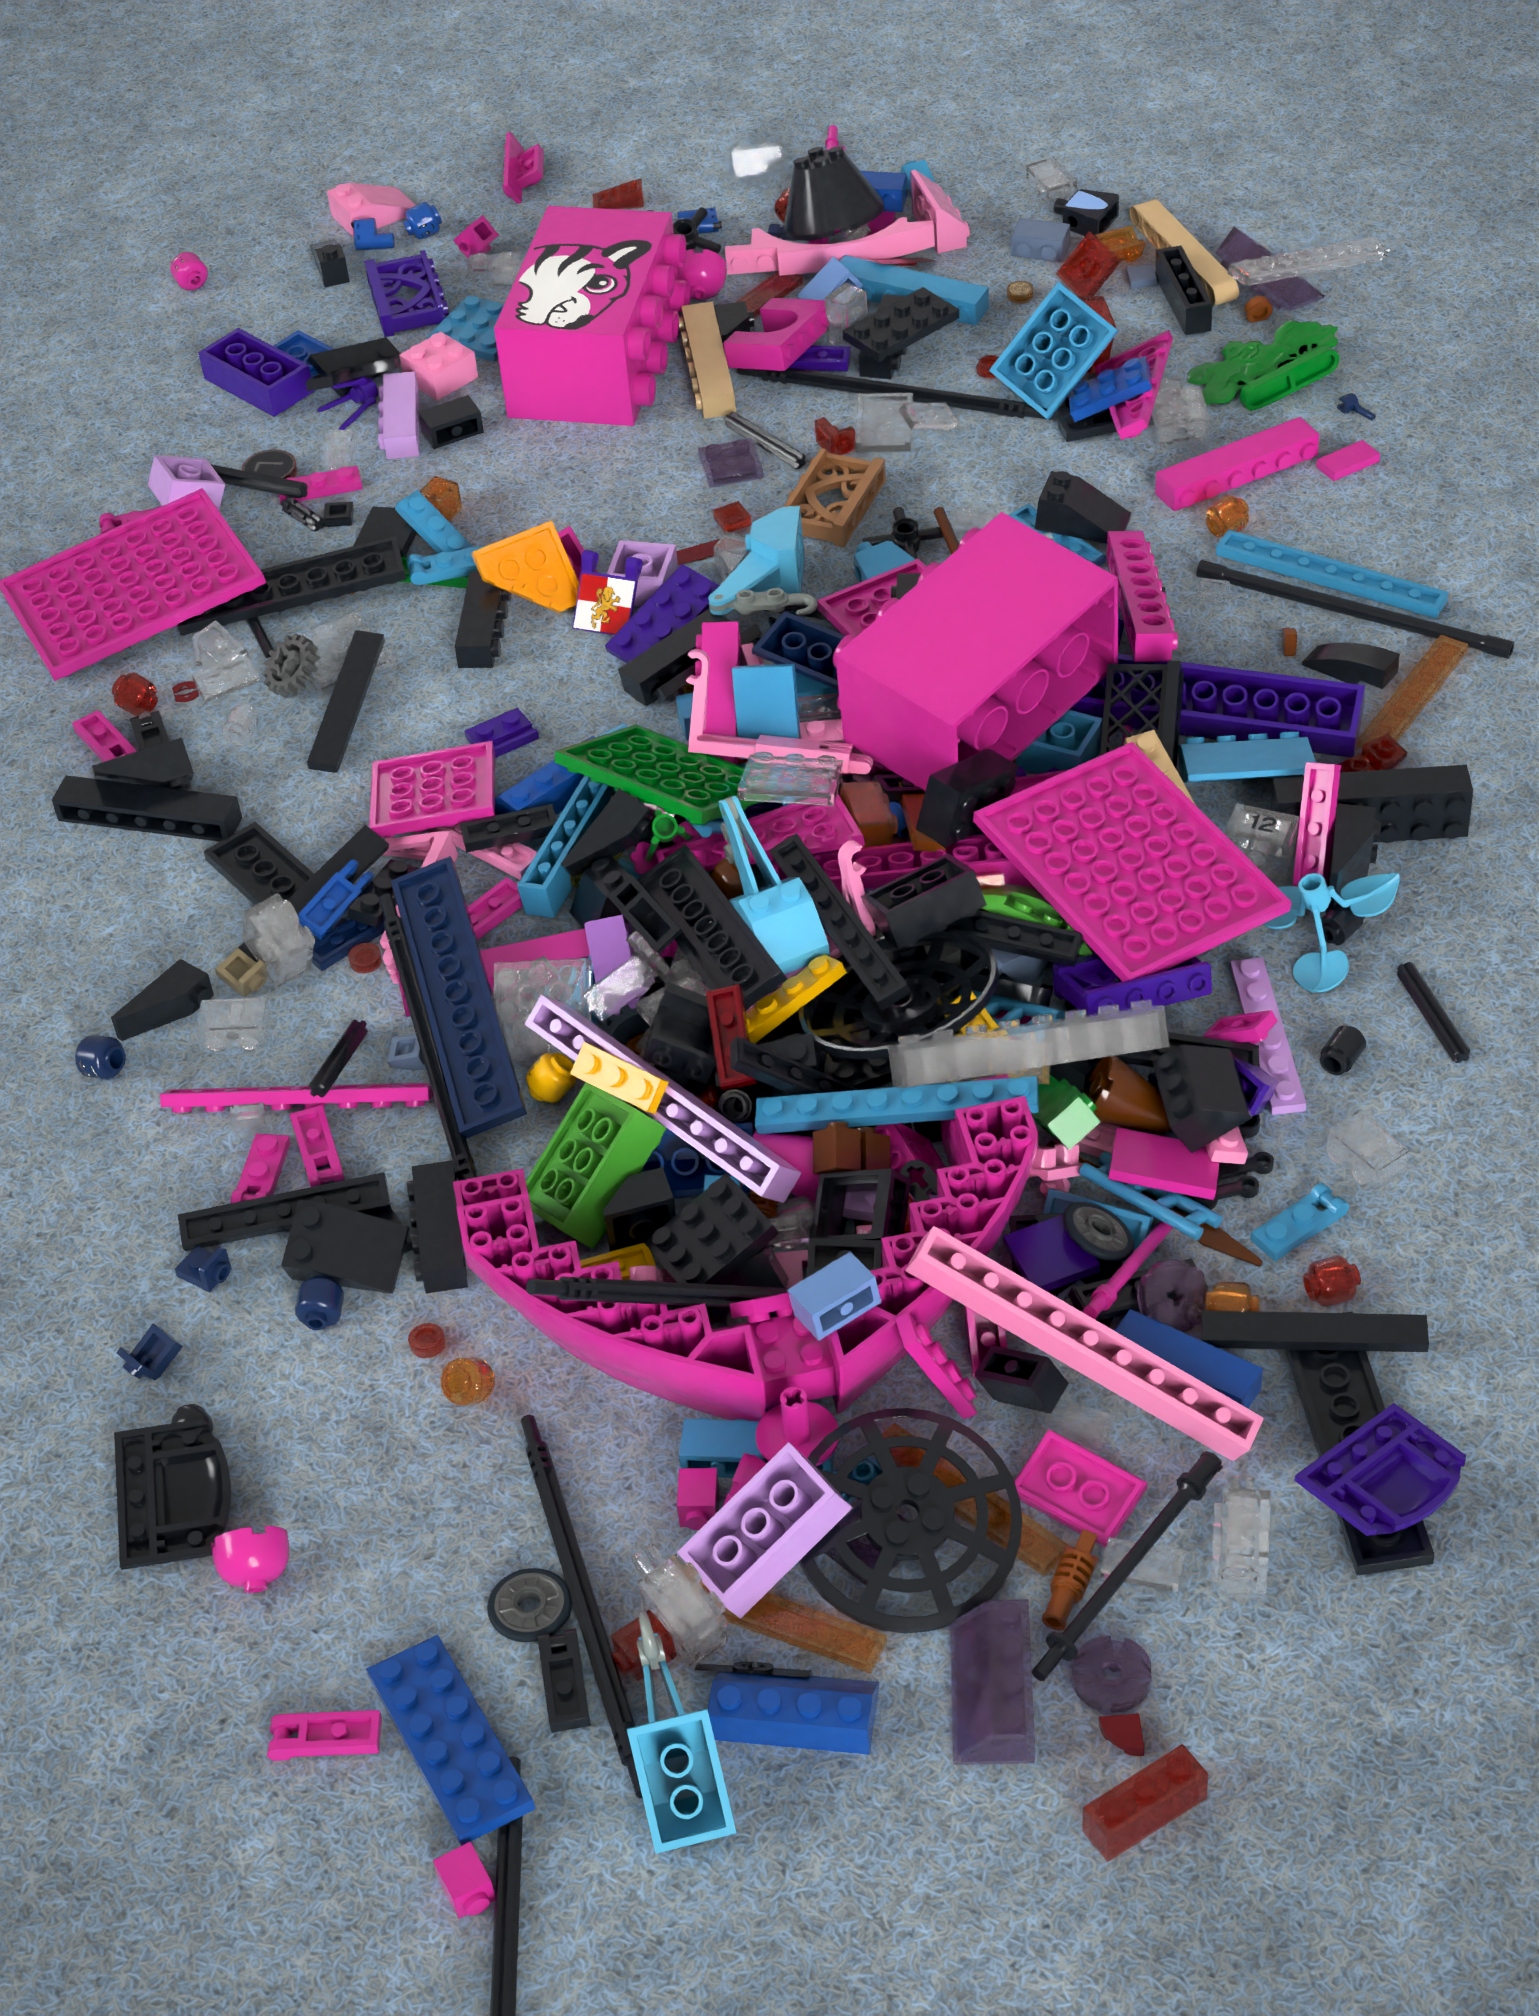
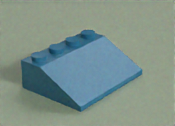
M1057 282L989 371L1049 420L1115 337L1118 330L1068 288Z
M1299 732L1280 733V739H1268L1267 733L1248 735L1249 741H1236V735L1217 736L1216 743H1204V737L1185 738V744L1178 745L1179 775L1183 783L1304 775L1306 762L1316 763L1308 737L1299 738Z

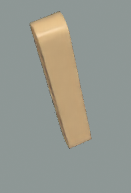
M1157 199L1130 207L1129 214L1132 224L1137 225L1136 228L1146 238H1150L1147 240L1156 249L1182 245L1212 302V307L1236 300L1239 297V288L1234 277Z

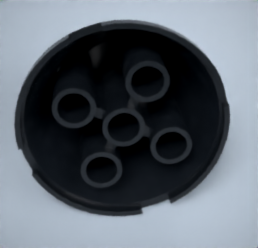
M836 146L824 151L823 147H815L808 150L807 156L793 161L794 169L784 221V230L788 237L799 240H811L834 236V230L849 226L851 231L867 224L883 212L885 208L883 198L846 155L842 146Z

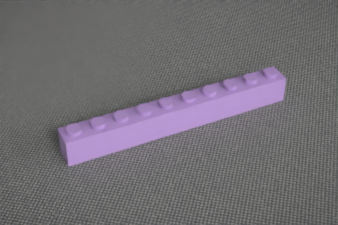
M543 995L540 996L525 1022L526 1026L574 1061H576L585 1042L668 1081L669 1083L656 1113H646L761 1197L781 1203L786 1201L802 1172L651 1064L642 1060L641 1057L570 1006Z

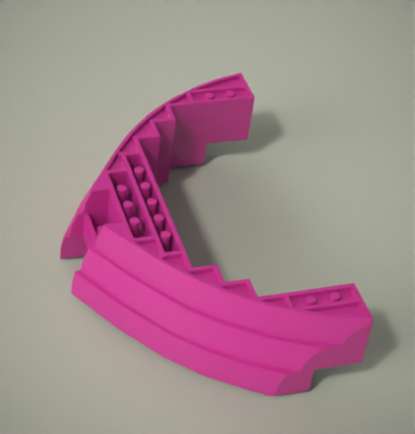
M1004 1074L974 1081L1009 1078V1076ZM1025 1096L955 1109V1119L941 1120L942 1144L950 1167L937 1169L938 1198L909 1203L911 1232L881 1238L883 1268L869 1270L876 1278L881 1303L819 1341L795 1315L771 1317L770 1320L754 1323L746 1322L711 1329L705 1303L668 1311L667 1305L573 1301L560 1300L558 1296L529 1295L526 1285L530 1279L559 1280L561 1277L622 1280L619 1262L581 1268L576 1241L539 1248L523 1168L453 1182L468 1268L535 1328L579 1360L634 1388L727 1420L745 1419L748 1421H760L765 1416V1409L781 1404L780 1395L789 1387L802 1388L807 1394V1401L832 1396L836 1412L839 1414L880 1380L908 1353L904 1348L895 1318L909 1312L917 1324L923 1322L930 1331L954 1301L953 1298L905 1271L923 1237L935 1226L986 1256L997 1243L1022 1196L1038 1148V1131Z

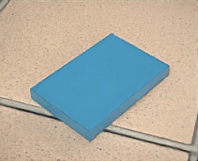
M795 664L734 666L732 668L738 737L758 739L760 735L801 739Z

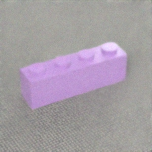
M416 372L383 374V385L379 386L380 401L378 403L380 413L378 418L380 450H385L387 459L419 456V389Z

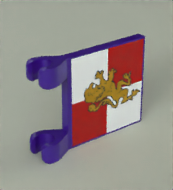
M584 550L581 556V577L572 628L615 635L633 615L637 584L643 561L636 557H628L625 563V577L596 573L595 569L598 564L599 554L591 550Z

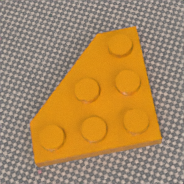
M552 521L471 553L484 582L557 613L576 606L579 581Z

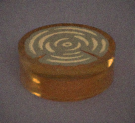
M1016 281L1008 285L1007 298L1009 301L1022 304L1033 299L1034 292L1031 283Z

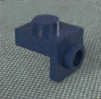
M153 1323L132 1352L120 1347L116 1353L126 1361L123 1368L133 1376L141 1379L143 1375H146L153 1380H157L183 1346L165 1330Z

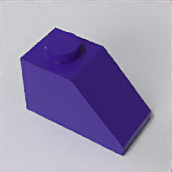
M1234 1057L1251 1115H1258L1262 1113L1267 1102L1273 1096L1279 1082L1262 1068Z

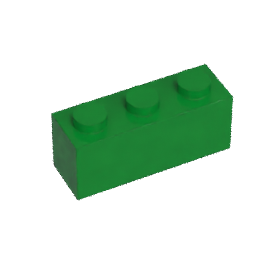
M1049 1075L1038 1085L1039 1113H1031L1032 1117L1046 1132L1068 1150H1071L1101 1122L1093 1113L1097 1109L1095 1104L1074 1085L1071 1086L1066 1079L1063 1078L1059 1082Z

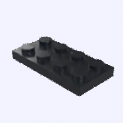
M922 287L844 329L843 340L877 362H880L959 319V309Z
M256 822L204 851L206 861L268 918L314 875L312 871Z

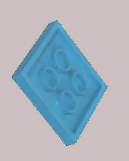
M468 295L427 336V339L441 331L474 351L475 357L495 362L498 359L494 326L504 304Z

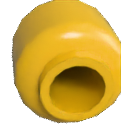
M545 1053L526 1074L528 1090L531 1096L538 1101L556 1103L561 1100L576 1083V1077L570 1074L574 1066L573 1062L562 1053Z

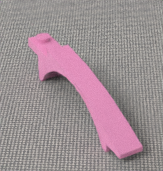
M902 217L885 229L872 235L834 244L789 242L771 236L760 228H753L750 245L725 246L727 274L779 271V276L819 272L833 256L839 262L845 255L865 260H882L903 256L935 246L933 220L907 222V217Z

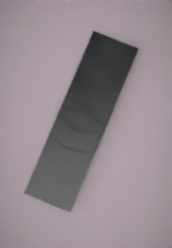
M746 1661L736 1662L733 1665L698 1663L694 1669L700 1671L809 1677L811 1670L773 1668L772 1664L757 1662V1667H752L753 1662Z

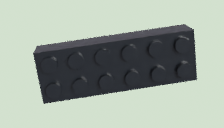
M1467 764L1340 773L1337 804L1376 807L1375 821H1381V833L1379 841L1373 840V843H1391L1406 840L1423 841L1438 838L1455 839L1458 837H1468L1473 787ZM1304 775L1279 776L1272 779L1270 817L1277 821L1275 825L1271 826L1275 849L1297 848Z

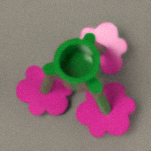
M643 803L655 817L652 823L654 837L651 840V844L640 842L636 846V851L632 852L630 860L635 863L634 871L639 875H643L658 864L655 851L661 850L658 845L660 842L673 841L675 844L701 835L687 821L680 823L678 826L674 814L666 813L663 810L664 808L654 804Z

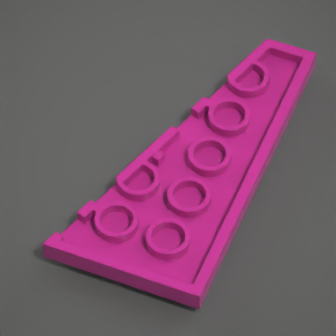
M1169 330L1094 366L1098 376L1104 370H1114L1123 366L1126 361L1132 358L1139 359L1146 356L1150 365L1152 389L1109 407L1121 440L1136 437L1142 430L1148 428L1173 341Z
M835 788L747 819L770 861L774 859L769 850L796 833L811 854L840 850L842 845L850 840H855L862 846L865 845L863 834ZM712 833L706 838L698 836L655 851L658 863H660L686 844L706 871H711L723 858L726 859L724 846L728 845V842L723 834ZM742 837L743 840L745 841L747 847H748V850H749V854H750V857L748 858L749 863H750V864H754V863H756V861H755V859H754V857H753V855H752V853H751V851H750V849H749V846H748V844H747L745 838Z

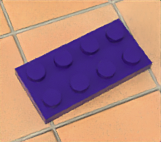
M681 564L605 645L607 652L625 663L630 662L708 610V597L720 585Z

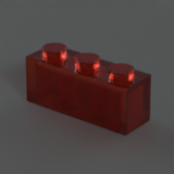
M1181 1744L1083 1807L1082 1832L1104 1859L1109 1862L1207 1798L1208 1773L1188 1749Z

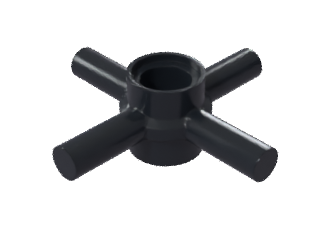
M703 207L698 209L691 220L685 218L677 220L673 224L674 234L685 236L686 251L699 247L718 254L721 245L700 237L697 231L699 225L708 215L707 210Z
M896 507L893 510L895 522L892 525V533L862 538V542H869L872 546H875L885 541H891L914 559H918L916 552L919 550V543L921 541L944 537L940 527L919 530L917 521L906 518L904 509Z

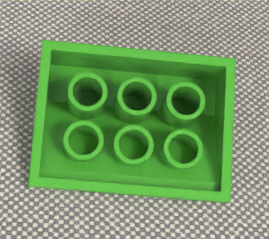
M586 1082L526 1180L532 1212L562 1232L594 1249L597 1242L606 1232L603 1215L604 1208L628 1176L643 1171V1166L652 1151L659 1145L666 1127L608 1092Z

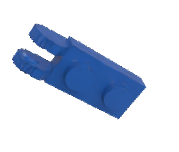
M354 859L350 860L339 873L336 872L296 916L295 921L319 940L348 911L350 905L374 878V874L368 871L361 876L355 885L349 882L347 879L355 873L359 865Z

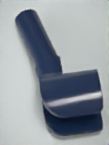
M1349 393L1339 398L1343 403L1337 405V409L1344 414L1353 410L1371 421L1376 417L1375 414L1359 404L1355 394Z

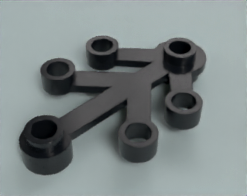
M1259 1114L1252 1116L1250 1120L1238 1126L1244 1142L1246 1139L1258 1134L1260 1129ZM1258 1152L1253 1157L1247 1158L1245 1164L1219 1162L1217 1189L1214 1200L1190 1195L1185 1196L1210 1210L1217 1205L1220 1199L1236 1195L1244 1198H1253L1259 1192V1181L1253 1176H1243L1237 1182L1218 1185V1183L1223 1178L1252 1171L1259 1174H1268L1273 1170L1274 1158L1267 1152ZM1260 1161H1265V1162H1267L1268 1164H1266V1165H1261V1164H1258V1162H1260ZM1244 1185H1251V1186H1253V1188H1251V1189H1246V1188H1244L1243 1186H1244Z

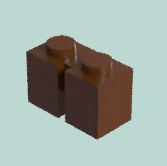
M831 1122L827 1124V1128L813 1132V1174L820 1175V1173L891 1168L890 1136L878 1134L874 1128L861 1127L853 1129L849 1128V1124L846 1122Z

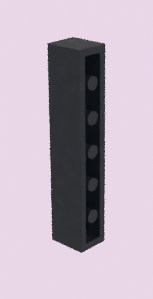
M68 775L65 776L52 798L58 821L219 842L233 835L242 820L237 796Z

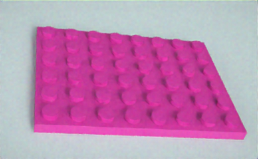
M201 488L1 579L0 591L51 677L56 681L88 665H93L105 657L121 652L133 644L147 640L161 631L175 627L189 618L201 615L205 611L226 603L245 592L252 591L258 586L265 584L266 581L259 567L204 489Z
M1133 742L974 812L973 822L1076 932L1082 933L1083 940L1122 982L1164 972L1289 912L1292 902Z

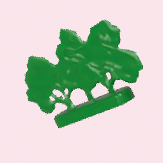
M1286 321L1275 331L1272 344L1263 345L1261 341H1249L1247 343L1229 341L1221 352L1225 357L1223 362H1206L1190 369L1187 373V382L1196 385H1206L1198 395V398L1206 405L1228 403L1234 398L1236 392L1241 390L1240 402L1249 411L1265 407L1329 375L1337 368L1340 357L1332 348L1338 343V339L1334 336L1338 327L1331 324L1322 326L1317 321ZM1313 344H1317V347L1311 348ZM1307 345V351L1300 355L1299 348ZM1296 354L1297 357H1290L1289 355ZM1295 359L1278 368V365L1286 360ZM1243 381L1246 384L1239 385L1238 382Z

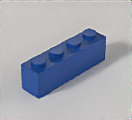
M1132 1309L1127 1312L1115 1329V1332L1248 1409L1261 1391L1262 1367Z

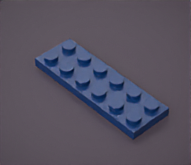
M438 1635L366 1668L378 1696L460 1846L535 1810L534 1801Z

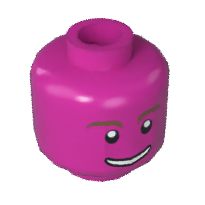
M183 252L177 255L171 262V275L181 288L195 290L206 282L208 277L207 267L196 254Z

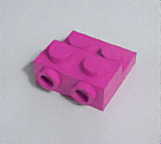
M904 1124L877 1125L874 1128L876 1133L890 1136L891 1168L900 1173L905 1163L911 1160L925 1162L936 1175L937 1169L946 1168L930 1140ZM915 1169L910 1171L909 1174L912 1177L911 1184L916 1182L921 1188L928 1186L922 1178L923 1173H925L924 1169L920 1172Z

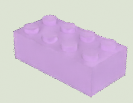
M788 1442L677 1553L716 1599L741 1619L853 1507L808 1458Z

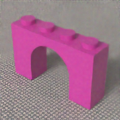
M771 298L760 308L764 332L735 331L723 342L728 368L785 371L832 326L833 314L829 308V301Z

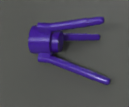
M362 376L331 387L332 389L352 386L349 394L319 407L317 411L323 412L350 399L355 403H362L339 427L340 432L344 431L369 406L376 403L375 398L378 396V389L372 379Z

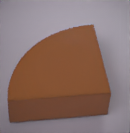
M1282 628L1281 640L1284 657L1295 656L1297 631L1295 628Z

